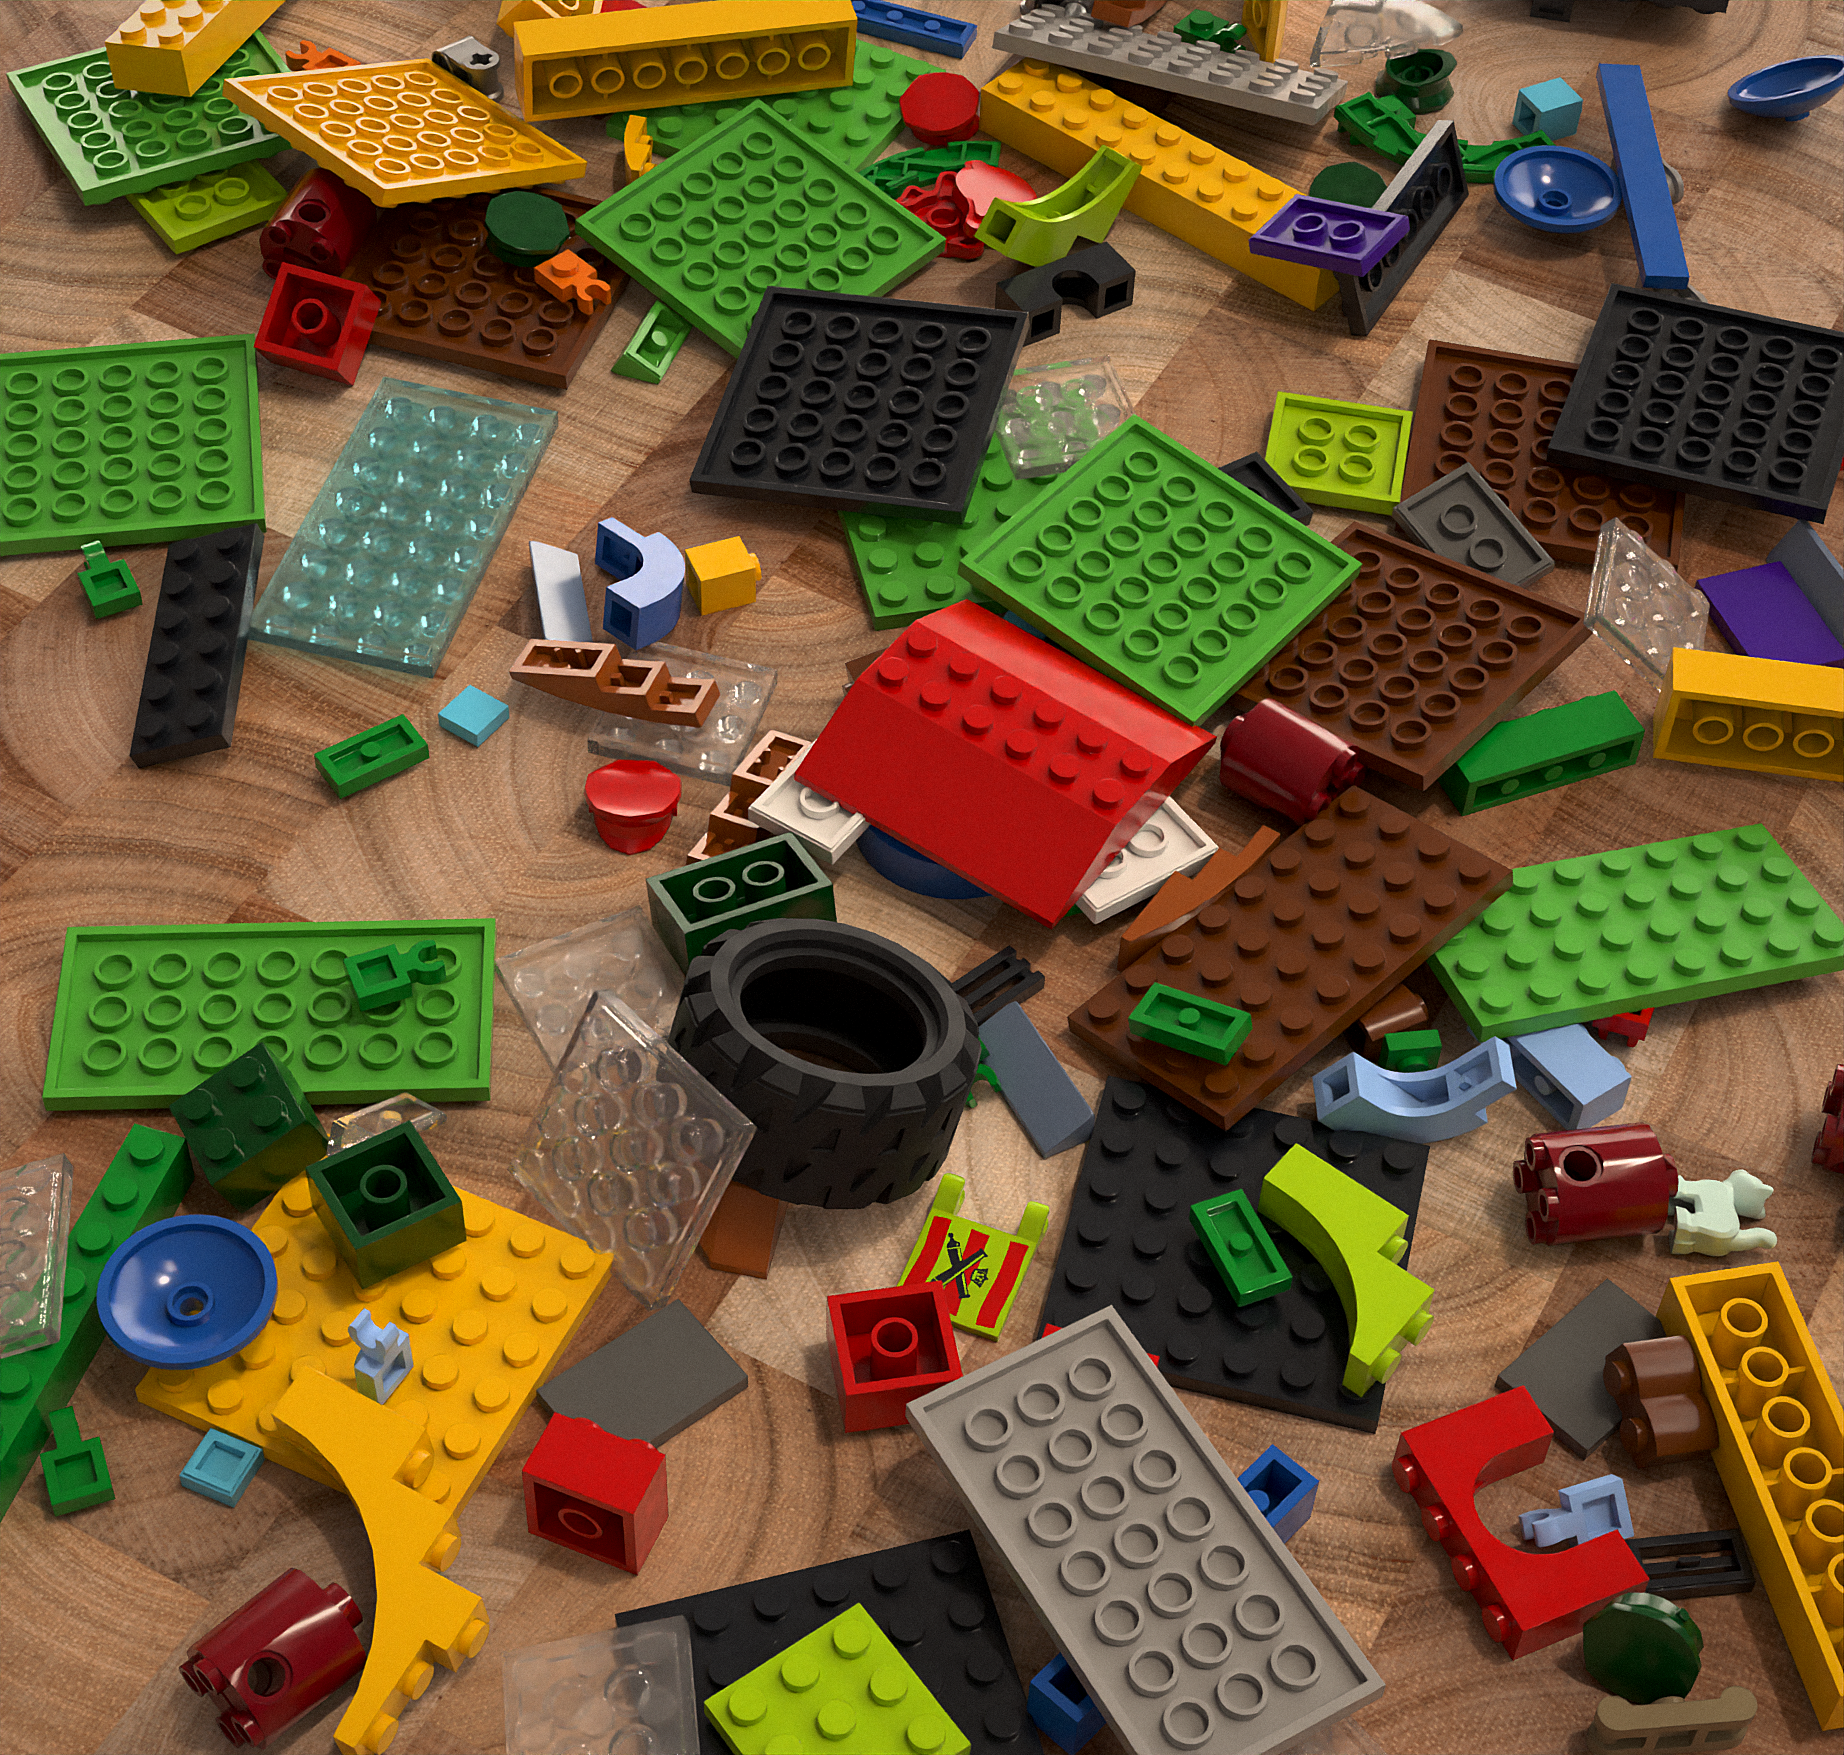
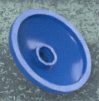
M1808 56L1780 62L1757 70L1741 78L1729 88V103L1742 112L1763 118L1785 117V121L1788 122L1804 119L1810 115L1809 111L1826 104L1844 88V56Z
M1534 146L1510 154L1497 167L1493 182L1496 199L1513 218L1531 228L1549 233L1574 234L1599 227L1613 218L1622 200L1619 178L1606 163L1586 152L1562 146Z
M182 1215L158 1221L141 1229L116 1249L106 1263L98 1282L97 1308L103 1329L108 1338L128 1357L139 1363L160 1369H196L231 1357L250 1344L259 1335L275 1308L278 1294V1278L273 1258L266 1245L245 1226L213 1215ZM190 1311H201L195 1315L185 1316Z

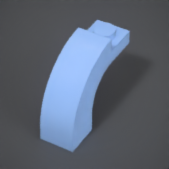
M1496 1036L1454 1061L1429 1071L1415 1073L1394 1072L1380 1068L1352 1052L1312 1077L1319 1122L1335 1131H1364L1419 1144L1449 1139L1488 1123L1485 1107L1517 1089L1509 1045Z

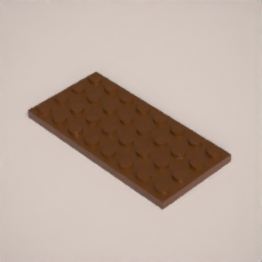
M1352 785L1331 802L1326 810L1320 811L1317 814V820L1308 821L1262 858L1248 874L1239 879L1217 901L1205 907L1200 913L1172 931L1067 1017L1070 1032L1216 1126L1227 1131L1513 886V870ZM1154 982L1251 1014L1253 1029L1226 1066L1130 1033L1128 1017Z

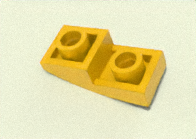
M630 115L624 134L626 186L657 166V164L652 163L653 137L647 135V117Z

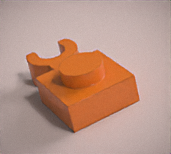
M306 40L300 42L301 54H295L289 50L285 52L287 66L294 72L361 65V62L330 47L321 53L317 51L315 44Z
M569 249L534 267L535 282L562 303L572 298L576 299L578 309L585 314L590 315L594 313L593 299H599L606 305L611 303L610 286L604 281L597 280V270Z

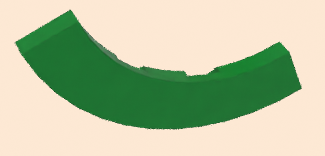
M1370 91L1336 106L1333 117L1355 138L1381 156L1402 166L1405 165L1406 161L1426 137V134L1412 129L1408 121L1402 119L1380 103ZM1542 129L1514 139L1493 141L1490 145H1468V140L1458 139L1466 182L1493 183L1499 164L1516 151L1534 146H1556Z
M948 142L947 148L925 151L923 147H918L882 159L858 173L895 200L903 194L908 186L926 187L936 184L937 177L944 171L958 173L963 169L964 163L967 161L980 160L999 168L1001 142Z

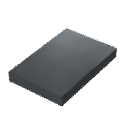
M1469 462L1393 507L1392 517L1416 546L1521 588H1527L1551 573L1554 569L1555 562Z
M1607 1278L1497 1376L1495 1387L1504 1393L1524 1385L1553 1429V1435L1581 1459L1585 1460L1620 1428L1622 1422V1411L1619 1409L1614 1397L1607 1392L1604 1385L1603 1369L1606 1364L1605 1356L1623 1343L1665 1338L1667 1336L1661 1321Z
M676 1299L538 1388L536 1394L537 1401L551 1418L554 1412L572 1419L577 1417L587 1418L597 1423L606 1432L627 1440L633 1438L641 1439L657 1448L748 1387V1375L679 1299Z

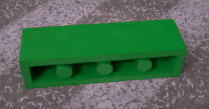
M1615 690L1596 696H1586L1579 701L1552 709H1542L1535 714L1515 720L1498 722L1447 769L1437 781L1463 817L1636 764L1645 729Z

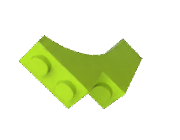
M1102 145L1092 159L1073 178L1041 198L1026 202H1010L994 197L974 237L1006 257L1035 267H1040L1066 257L1077 235L1101 244L1143 166L1116 150Z
M1296 1143L1263 1178L1257 1211L1277 1223L1303 1244L1330 1277L1340 1296L1349 1329L1350 1351L1342 1385L1362 1397L1376 1380L1384 1384L1392 1376L1402 1357L1400 1352L1408 1342L1416 1346L1425 1337L1434 1321V1316L1429 1314V1309L1435 1289L1397 1265L1408 1247V1242L1403 1237L1409 1215Z

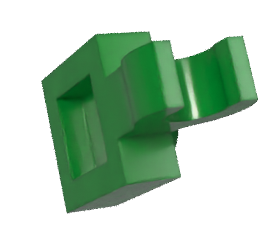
M1195 9L1174 26L1173 33L1182 36L1181 42L1196 45L1198 40L1210 41L1221 46L1220 51L1235 54L1236 50H1246L1245 46L1237 44L1234 40L1238 41L1247 33V28L1238 23L1229 25V21L1216 17L1208 11Z
M99 540L80 545L86 562H84L86 571L77 573L79 584L96 619L143 605L141 592L124 559L110 563Z
M73 1406L49 1412L57 1449L39 1455L55 1517L116 1499L100 1436L82 1441Z

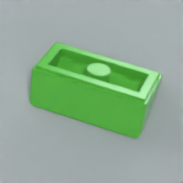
M656 300L641 319L611 371L618 375L658 384L693 325L662 302Z

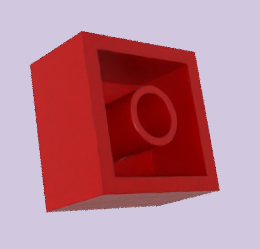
M282 262L253 347L270 363L353 386L381 305V300L367 285Z
M942 1280L827 1296L826 1338L845 1433L910 1424L905 1417L907 1403L963 1377Z
M554 1412L522 1469L528 1533L638 1576L669 1517L666 1454L659 1452L653 1445L644 1440L636 1438L627 1440L606 1432L597 1423L587 1418L577 1417L572 1419Z

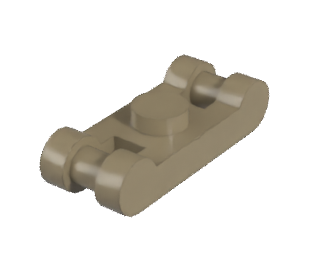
M1742 1686L1727 1687L1719 1699L1685 1701L1681 1697L1670 1696L1655 1700L1648 1705L1632 1706L1626 1699L1619 1696L1605 1697L1600 1701L1594 1715V1720L1591 1722L1586 1734V1745L1594 1755H1662L1731 1749L1742 1743L1748 1725L1752 1722L1758 1709L1757 1700L1753 1693Z

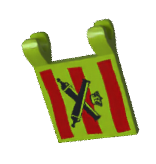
M946 1173L940 1182L931 1211L897 1286L942 1280L952 1327L998 1342L1035 1252L1047 1232L1049 1207L1035 1201L1028 1202L1017 1235L1015 1236L956 1216L965 1199V1191L963 1190L965 1178L952 1173Z

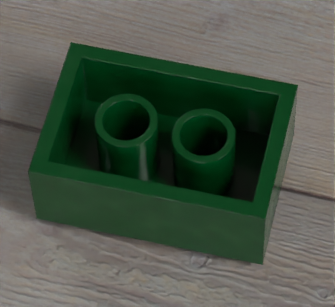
M792 832L646 878L653 930L685 976H687L692 960L697 956H701L703 947L729 929L742 931L750 922L777 918L819 919L837 922L833 884Z

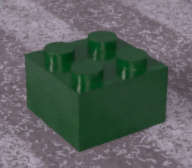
M263 1042L169 1105L173 1116L211 1186L241 1214L304 1172L305 1167L318 1162L335 1150L333 1143L292 1072Z
M410 1120L305 1167L312 1207L362 1290L467 1241L462 1200Z

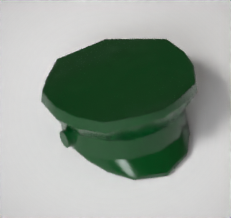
M1417 48L1395 52L1387 58L1384 70L1377 74L1376 95L1381 98L1394 94L1413 114L1442 110L1454 96L1449 75L1457 66V61L1452 53L1439 49Z
M1355 161L1345 162L1324 168L1313 180L1308 196L1371 209L1387 189V185L1379 173Z
M514 191L491 199L487 208L484 227L488 234L485 244L493 255L505 263L508 262L521 267H536L555 257L559 248L570 236L562 206L548 197L530 192Z
M1628 1592L1611 1600L1603 1610L1597 1612L1584 1622L1583 1652L1586 1670L1604 1687L1623 1698L1641 1705H1648L1655 1700L1670 1696L1685 1699L1691 1691L1702 1667L1699 1654L1704 1648L1700 1629L1685 1609H1680L1667 1599L1649 1593Z

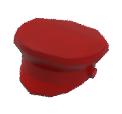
M933 72L920 75L911 83L899 99L900 112L905 126L909 127L913 135L923 143L934 146H947L948 142L970 139L979 129V116L976 113L980 93L974 84L963 75L948 72Z
M618 759L588 774L584 796L589 806V813H593L595 825L604 842L613 850L633 855L651 850L663 839L670 827L673 816H677V804L682 796V782L680 777L656 761Z

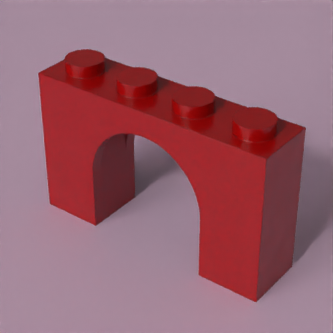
M1524 1385L1401 1432L1392 1461V1471L1398 1486L1403 1492H1410L1421 1510V1518L1426 1532L1433 1541L1441 1542L1451 1559V1567L1457 1583L1464 1591L1472 1593L1482 1610V1619L1488 1634L1495 1642L1503 1644L1512 1661L1583 1632L1584 1622L1597 1612L1603 1610L1611 1600L1628 1592L1644 1593L1650 1580L1618 1529L1565 1551L1541 1555L1522 1552L1502 1543L1488 1531L1480 1520L1475 1508L1474 1496L1481 1489L1496 1481L1544 1463L1554 1434L1553 1429Z

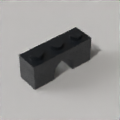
M1106 241L996 283L995 309L1028 312L1030 327L1023 347H1026L1060 333L1062 305L1081 306L1088 310L1096 319L1131 306L1133 304L1136 270Z

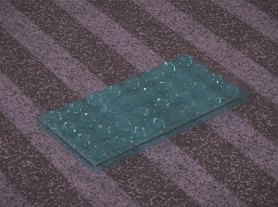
M383 377L252 612L248 640L433 679L558 427V411Z

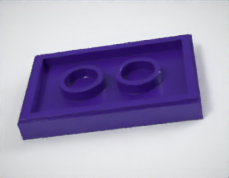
M1296 194L1248 241L1250 253L1364 277L1409 232L1410 226L1409 218L1405 215Z
M1781 561L1696 580L1693 590L1694 594L1736 655L1844 669V649Z

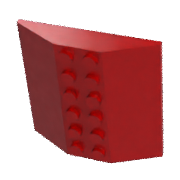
M965 599L915 620L857 678L795 771L794 780L811 788V790L833 803L835 801L838 802L840 807L850 813L855 814L858 812L862 814L865 821L1052 930L1214 746L1217 736L1197 725H1189L1123 684L976 603Z

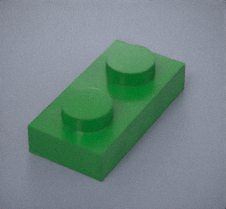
M404 714L314 754L317 770L340 799L430 758L428 744Z
M1154 982L1128 1017L1131 1034L1225 1066L1253 1029L1250 1013Z
M1242 1189L1190 1206L1189 1220L1238 1307L1290 1290L1293 1276Z

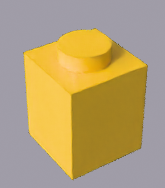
M740 536L685 549L686 585L702 616L756 602V582L761 581V568L755 553L748 554Z

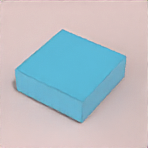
M469 685L438 713L439 726L479 747L509 719V706Z
M210 1428L180 1473L181 1485L234 1508L265 1460L263 1449Z

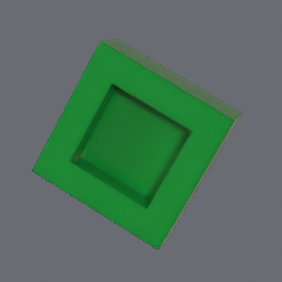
M1438 1030L1384 1034L1377 1066L1402 1073H1415L1436 1069L1442 1049Z

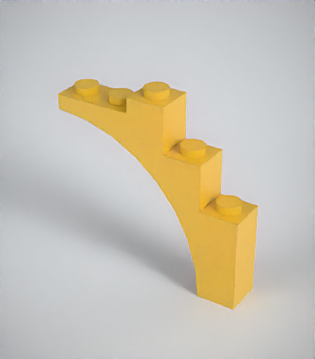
M305 1364L275 1406L271 1415L282 1439L316 1461L347 1493L365 1524L373 1549L377 1588L373 1639L357 1692L339 1723L333 1738L342 1755H374L375 1753L380 1755L392 1743L399 1727L397 1719L409 1700L419 1699L429 1686L434 1674V1666H432L434 1662L456 1673L466 1657L471 1659L481 1650L489 1634L490 1626L488 1623L490 1619L480 1596L437 1574L439 1570L442 1572L446 1571L456 1559L461 1547L462 1534L453 1511L411 1489L412 1486L415 1488L419 1487L425 1481L434 1463L435 1452L426 1428Z

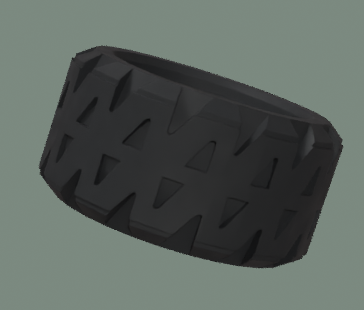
M777 918L750 922L742 931L729 929L711 940L703 947L701 956H697L692 960L659 1070L660 1096L662 1101L669 1104L667 1109L668 1119L684 1143L694 1145L702 1154L705 1163L734 1182L744 1184L759 1191L762 1195L795 1205L804 1204L823 1207L824 1209H864L873 1202L889 1204L913 1194L921 1188L924 1181H929L935 1177L946 1160L978 1070L982 1051L980 1041L978 1040L979 1028L968 1002L955 993L952 982L930 963L894 941L874 932L848 924L819 919ZM782 1049L797 1050L822 1056L838 1062L857 1073L843 1072L812 1064Z

